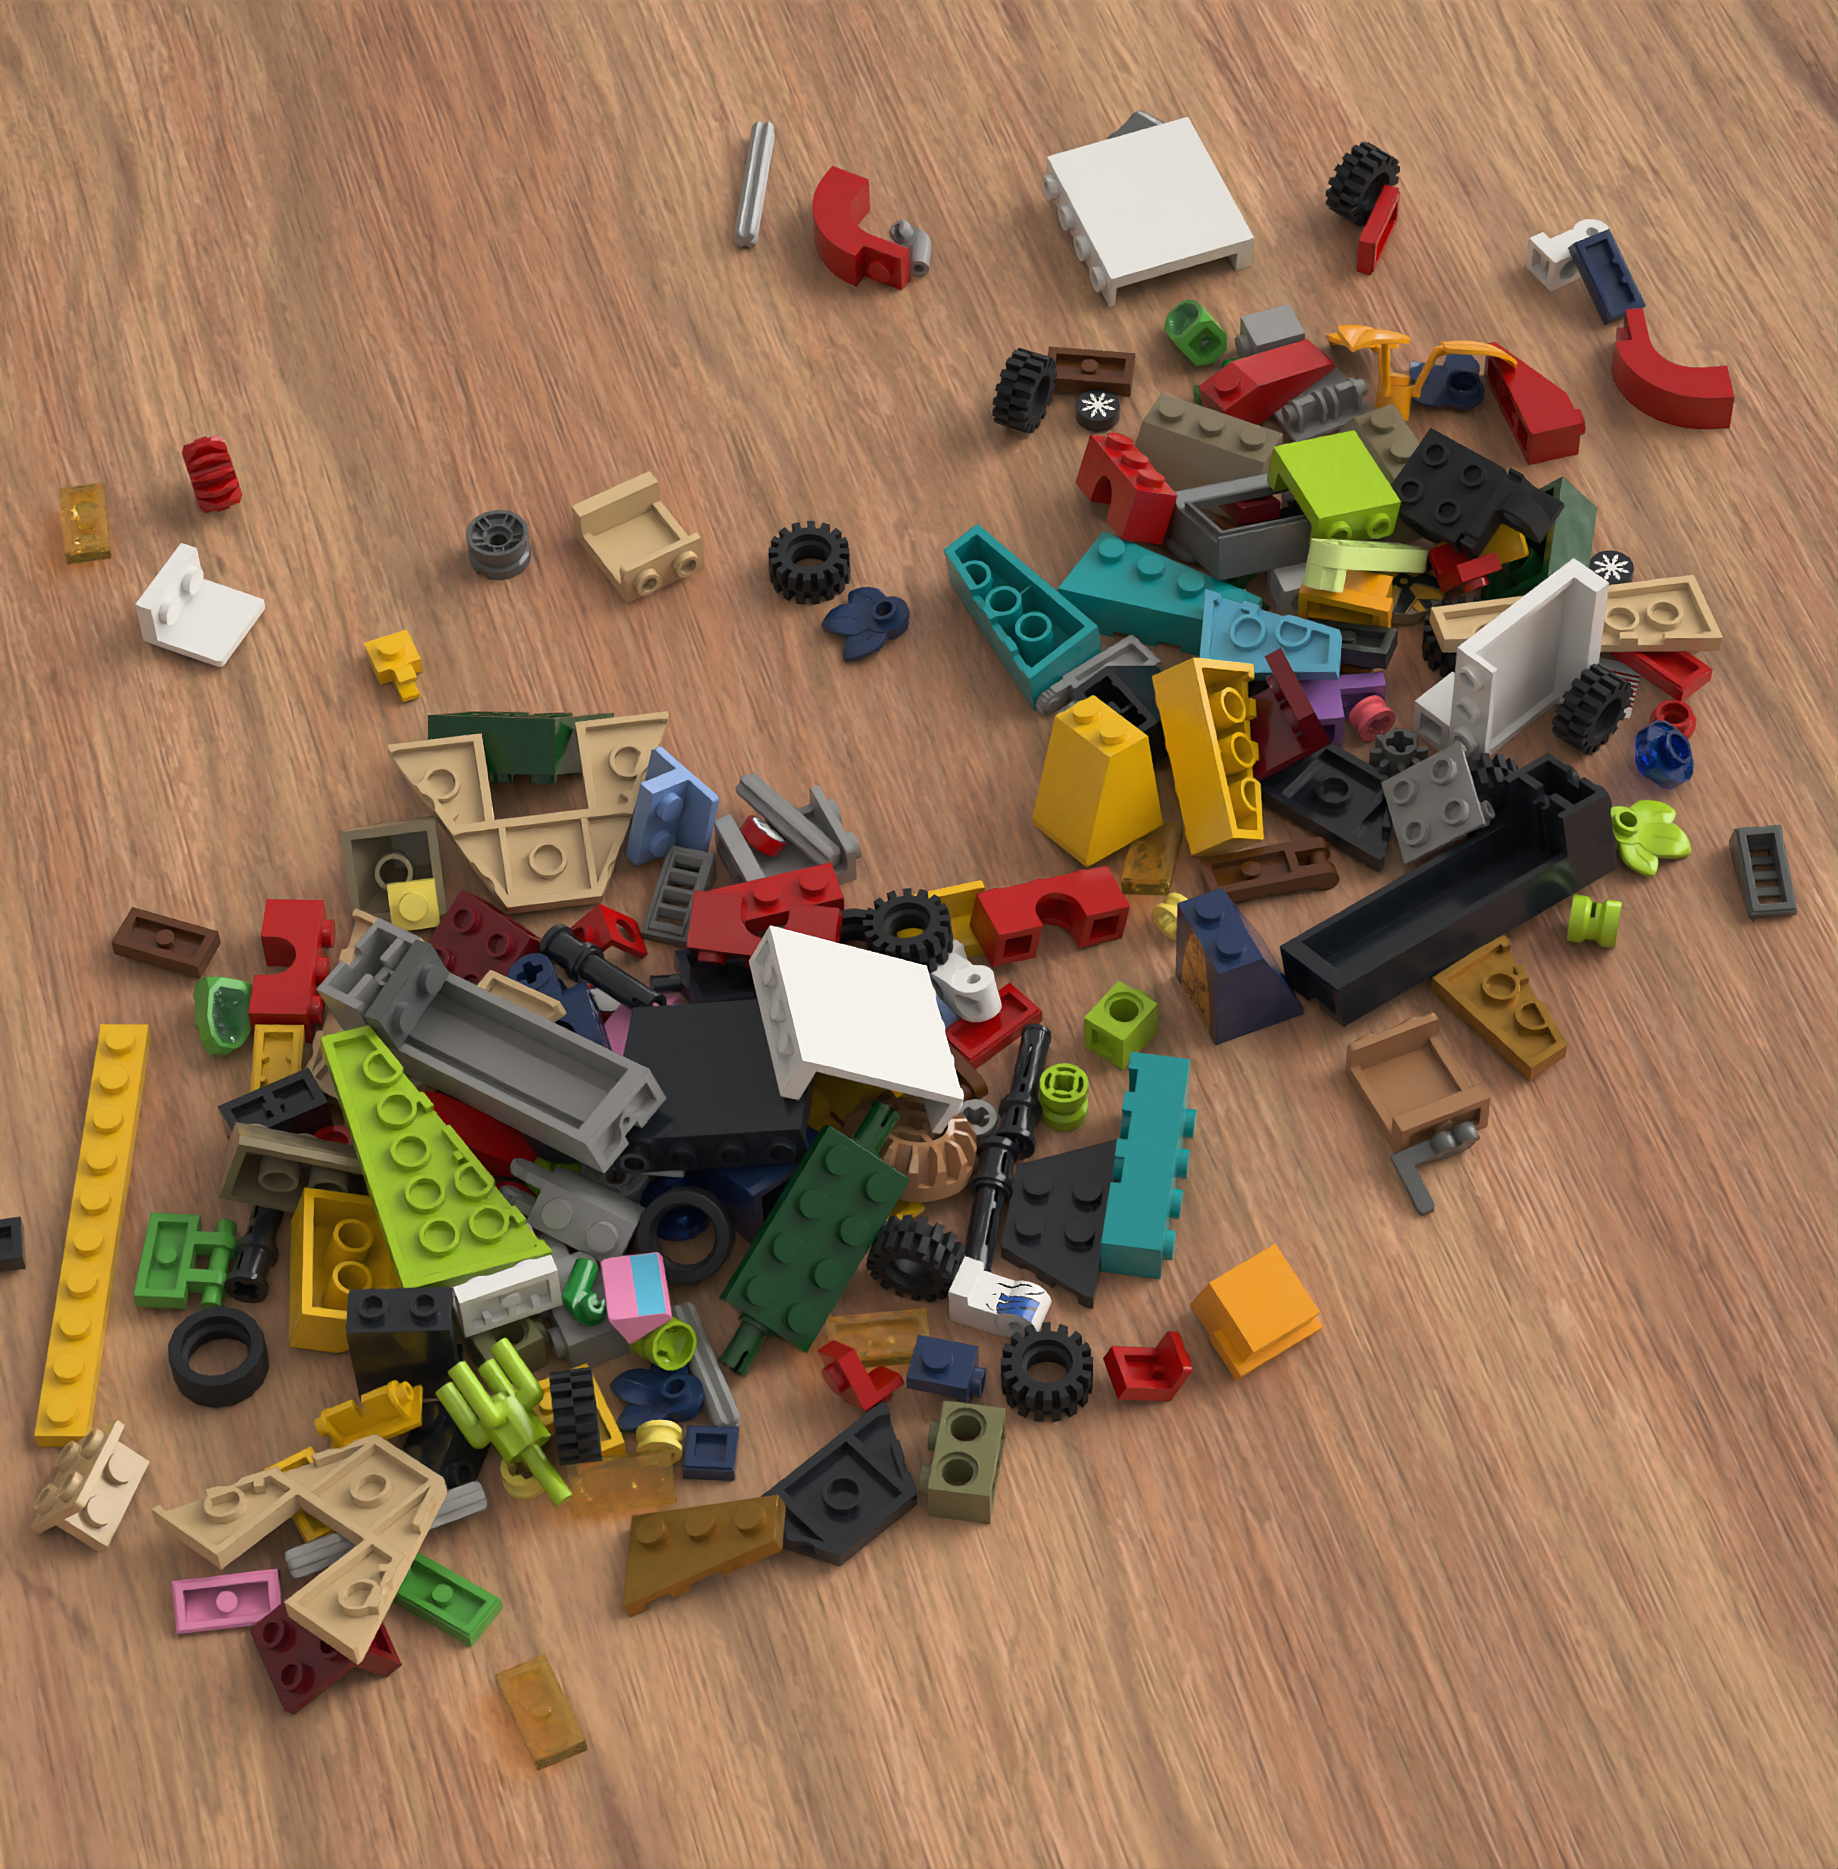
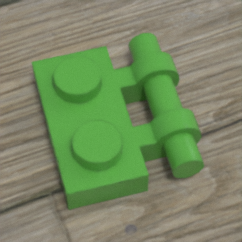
M151 1212L133 1295L136 1307L186 1309L190 1292L203 1295L201 1309L220 1307L222 1299L228 1296L223 1285L228 1275L229 1263L235 1258L233 1251L237 1242L235 1237L236 1223L230 1219H220L217 1221L215 1232L202 1231L203 1225L200 1215ZM197 1255H208L210 1257L208 1269H194Z

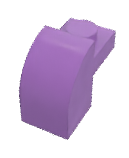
M1383 672L1339 675V680H1299L1329 741L1340 748H1343L1344 721L1348 719L1355 705L1361 700L1374 695L1382 697L1385 701L1386 684Z

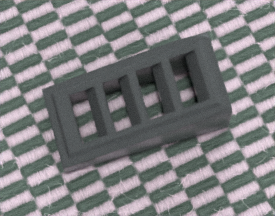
M1770 825L1735 828L1729 839V846L1748 918L1796 915L1797 905L1782 826ZM1767 851L1769 856L1750 857L1749 852ZM1772 866L1773 871L1753 872L1752 867ZM1776 881L1777 886L1756 888L1755 882ZM1780 896L1782 903L1759 904L1758 897Z
M676 845L670 847L641 932L643 939L686 948L693 905L692 894H694L695 890H712L717 878L716 861L713 854ZM675 885H680V886L689 887V888H694V889H693V891H692V890H687V889L678 888V887H674V886H675ZM668 902H671V903H676V904H680V905H685V906H688V908H683V907H678V906H674V905H669V904H667V903H668ZM661 917L682 921L683 924L678 926L660 922Z

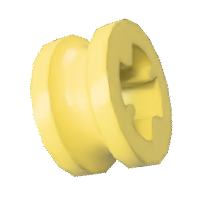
M1175 892L1169 893L1163 899V903L1157 904L1152 910V918L1158 929L1173 940H1176L1177 903L1188 900L1183 895Z
M651 1420L641 1424L636 1430V1441L638 1442L636 1458L646 1465L656 1467L668 1466L679 1461L682 1457V1445L680 1444L682 1429L680 1426L667 1420Z
M502 1459L500 1464L502 1484L504 1490L511 1497L518 1500H529L544 1492V1489L534 1475L528 1479H525L521 1474L516 1475V1470L522 1467L527 1472H531L524 1460L516 1464L511 1463L507 1465L504 1459Z

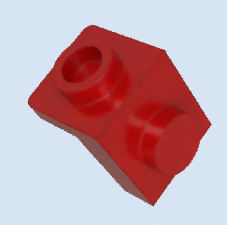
M1444 544L1429 550L1428 553L1442 594L1462 587L1464 594L1490 585L1488 576L1502 569L1496 552L1469 560L1464 550L1461 554H1458L1451 545Z
M1167 1331L1156 1347L1111 1346L1103 1357L1118 1400L1171 1401L1192 1373L1190 1356L1185 1350L1178 1331Z
M834 1339L817 1350L825 1365L821 1369V1374L829 1388L836 1395H841L845 1402L863 1411L874 1408L881 1401L886 1404L893 1397V1392L905 1383L900 1373L884 1366H878L867 1374L855 1349Z

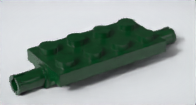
M873 1100L871 1108L853 1138L845 1136L831 1125H823L721 1293L719 1299L733 1307L740 1314L738 1320L741 1324L723 1354L718 1358V1362L724 1366H730L729 1369L746 1377L749 1368L767 1338L773 1340L774 1336L785 1341L800 1352H808L909 1183L910 1179L881 1160L882 1157L878 1154L894 1126L901 1119L899 1113L895 1110L889 1112L890 1107L882 1102Z

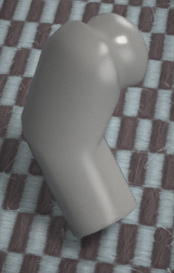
M905 220L896 221L889 230L891 239L894 240L895 244L909 248L910 273L915 276H925L930 269L932 248L930 237L921 229L910 226Z

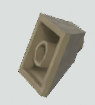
M426 816L387 821L340 831L352 926L355 925L352 913L356 908L387 922L391 921L387 884L435 878L439 915L447 913L436 817Z

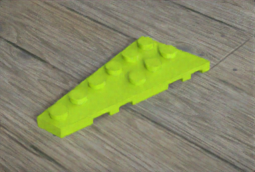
M369 1025L321 1037V1049L400 1288H453L466 1283L474 1277L488 1276L512 1268L524 1260H536L550 1254L553 1258V1251L543 1239L539 1240L527 1226L524 1215L515 1205L511 1206L495 1186L494 1178L451 1125L446 1126L433 1110L434 1104L423 1091L419 1092L404 1074V1067Z

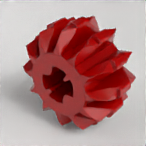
M219 435L209 438L205 436L195 439L193 443L184 445L182 456L199 508L205 513L216 510L220 512L240 503L242 493L224 439Z

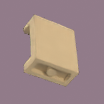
M650 471L571 506L575 537L626 603L649 595L657 589L681 578L689 577L705 568L702 538L698 533L688 536L660 501L658 481Z

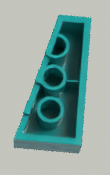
M976 524L943 549L950 584L1034 712L1037 710L1035 704L1041 693L1062 680L1063 675L1102 652L1098 626L979 524Z
M1106 531L1100 534L1058 587V593L1098 626L1100 635L1113 637L1115 632L1140 637L1142 644L1155 647L1162 643L1179 645L1181 652L1200 656L1206 589L1220 593L1222 598L1238 603L1247 601L1259 605L1262 610V598Z
M1131 1052L1128 1067L1129 1091L1124 1092L1120 1138H1117L1113 1167V1181H1116V1183L1110 1182L1101 1239V1272L1161 1279L1164 1260L1173 1261L1177 1231L1169 1230L1171 1219L1180 1220L1184 1190L1176 1189L1178 1178L1187 1179L1190 1149H1183L1185 1138L1194 1139L1197 1110L1189 1109L1190 1059Z

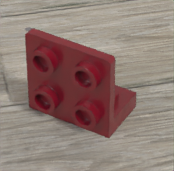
M1281 648L1264 656L1273 673L1265 677L1270 688L1251 697L1256 700L1257 714L1256 718L1250 720L1251 741L1258 743L1259 760L1255 762L1252 768L1253 778L1258 782L1331 744Z
M462 889L427 943L433 946L448 972L478 985L489 970L507 977L510 967L516 960L528 954L538 953L539 944L542 939L488 900Z
M325 1567L322 1571H320L316 1576H314V1577H313L311 1580H309L306 1584H308L310 1581H312L315 1577H317L319 1574H321V1573H322L324 1570H326L328 1567ZM284 1602L251 1628V1635L283 1709L291 1714L299 1712L353 1667L359 1670L365 1669L387 1678L402 1666L383 1621L366 1655L358 1665L288 1616Z

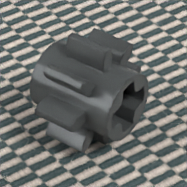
M1395 728L1388 731L1384 736L1376 735L1375 748L1370 749L1369 765L1375 768L1379 767L1380 771L1393 777L1428 758V747L1418 746V733L1413 734L1409 730Z

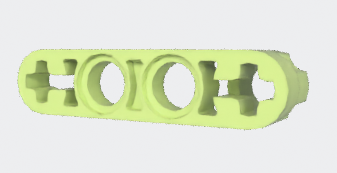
M1312 538L1303 584L1314 589L1343 592L1347 570L1425 573L1429 549L1395 542Z

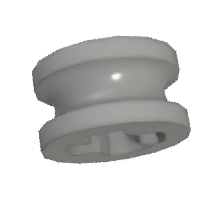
M977 1099L963 1102L960 1112L964 1118L975 1124L972 1127L976 1132V1145L980 1139L986 1136H993V1133L998 1129L997 1114L993 1106L986 1101ZM980 1121L984 1122V1127L982 1128L976 1125Z

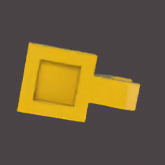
M407 629L364 643L367 659L380 685L393 681L403 703L420 697L415 681H417L416 674L423 672L421 658Z

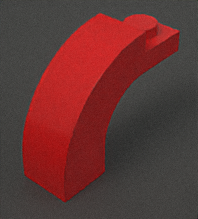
M832 166L819 182L813 196L814 241L820 259L833 274L857 287L864 277H868L879 283L903 290L910 281L909 248L871 235L858 226L870 211L869 179Z
M1643 308L1625 309L1624 325L1616 330L1611 369L1613 380L1621 394L1629 403L1644 414L1670 425L1690 429L1730 428L1734 392L1727 365L1687 367L1665 359L1651 344Z

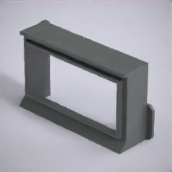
M1266 473L1175 491L1178 496L1172 511V538L1167 540V547L1182 561H1198L1218 580H1224L1307 563L1312 526L1306 515L1303 514L1222 531L1199 510L1290 491L1285 489L1274 492L1266 480L1268 474ZM1382 537V538H1379V539L1367 540V541L1386 542V541L1383 539V537Z

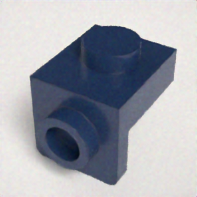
M918 1335L906 1376L907 1389L957 1398V1402L971 1404L973 1397H982L987 1370L986 1368L979 1367L978 1346Z

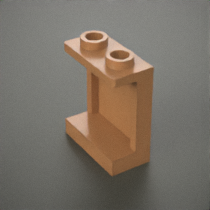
M1429 1013L1419 1018H1408L1398 1026L1376 1034L1363 1035L1347 1046L1345 1074L1394 1153L1429 1140L1441 1131H1450L1463 1122H1472L1477 1131L1488 1125L1491 1097L1482 1083L1470 1087L1439 1039V1020L1435 1013Z

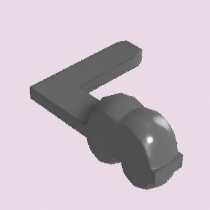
M1472 1122L1460 1123L1450 1131H1441L1429 1140L1390 1156L1392 1164L1420 1215L1424 1216L1433 1212L1434 1202L1416 1166L1435 1158L1439 1160L1447 1159L1472 1147L1480 1139Z

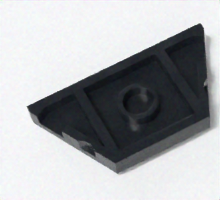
M1330 742L1331 744L1259 781L1261 784L1262 804L1318 837L1324 838L1328 843L1377 872L1384 868L1393 822L1381 782L1391 778L1390 776Z
M1117 1140L1018 1164L1001 1243V1258L1020 1269L1030 1270L1038 1280L1052 1288L1059 1284L1077 1295L1078 1303L1085 1308L1094 1309L1101 1271V1239L1110 1182L1116 1183V1181H1113V1167Z
M883 1401L761 1496L779 1495L786 1505L783 1549L840 1567L917 1505V1492L911 1474L907 1471L905 1456L900 1441L896 1438L890 1420L888 1405Z

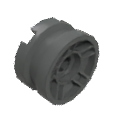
M494 510L475 517L468 525L466 540L469 549V560L472 569L477 574L483 572L488 575V579L504 580L517 576L528 567L532 556L529 532L526 522L519 515L510 511Z

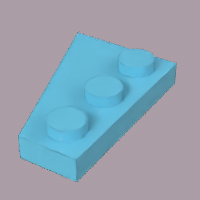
M1205 590L1200 658L1254 664V680H1266L1265 677L1273 673L1264 656L1281 648L1298 680H1339L1342 636L1339 629L1290 614L1281 616L1261 610L1259 605L1247 601L1238 603L1222 598L1220 593Z

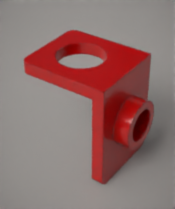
M600 903L570 927L576 938L584 943L592 942L598 945L602 952L613 946L640 959L648 955L636 920ZM616 924L622 926L627 931L632 942L622 936Z

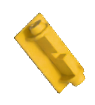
M397 1380L391 1381L383 1387L361 1395V1403L365 1408L361 1409L351 1399L332 1408L323 1409L320 1417L315 1418V1428L321 1437L329 1436L331 1438V1448L335 1449L346 1447L355 1440L374 1434L385 1440L404 1434L422 1426L423 1387L418 1385L412 1388L406 1381L399 1383Z

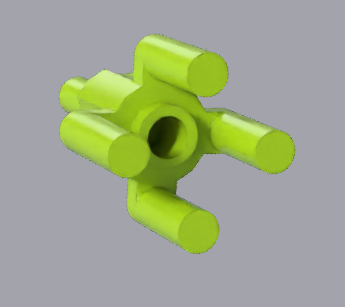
M503 1338L490 1348V1351L518 1391L515 1390L494 1359H490L477 1369V1372L494 1396L492 1398L487 1394L465 1361L458 1363L448 1371L453 1382L447 1383L435 1394L473 1448L481 1449L492 1442L507 1465L511 1463L516 1464L524 1460L555 1507H559L570 1500L573 1494L540 1448L550 1439L551 1435L532 1408L542 1401L544 1392L509 1340Z

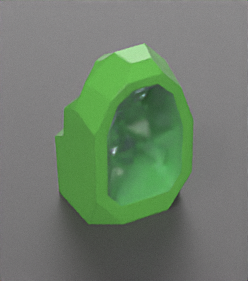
M1190 299L1181 301L1169 312L1165 320L1164 330L1175 345L1196 366L1213 364L1227 350V333L1198 301Z
M204 977L196 981L193 993L195 1002L194 1027L199 1031L202 1046L210 1055L224 1057L243 1045L250 1034L251 1024L248 1010L252 992L251 984L226 977Z

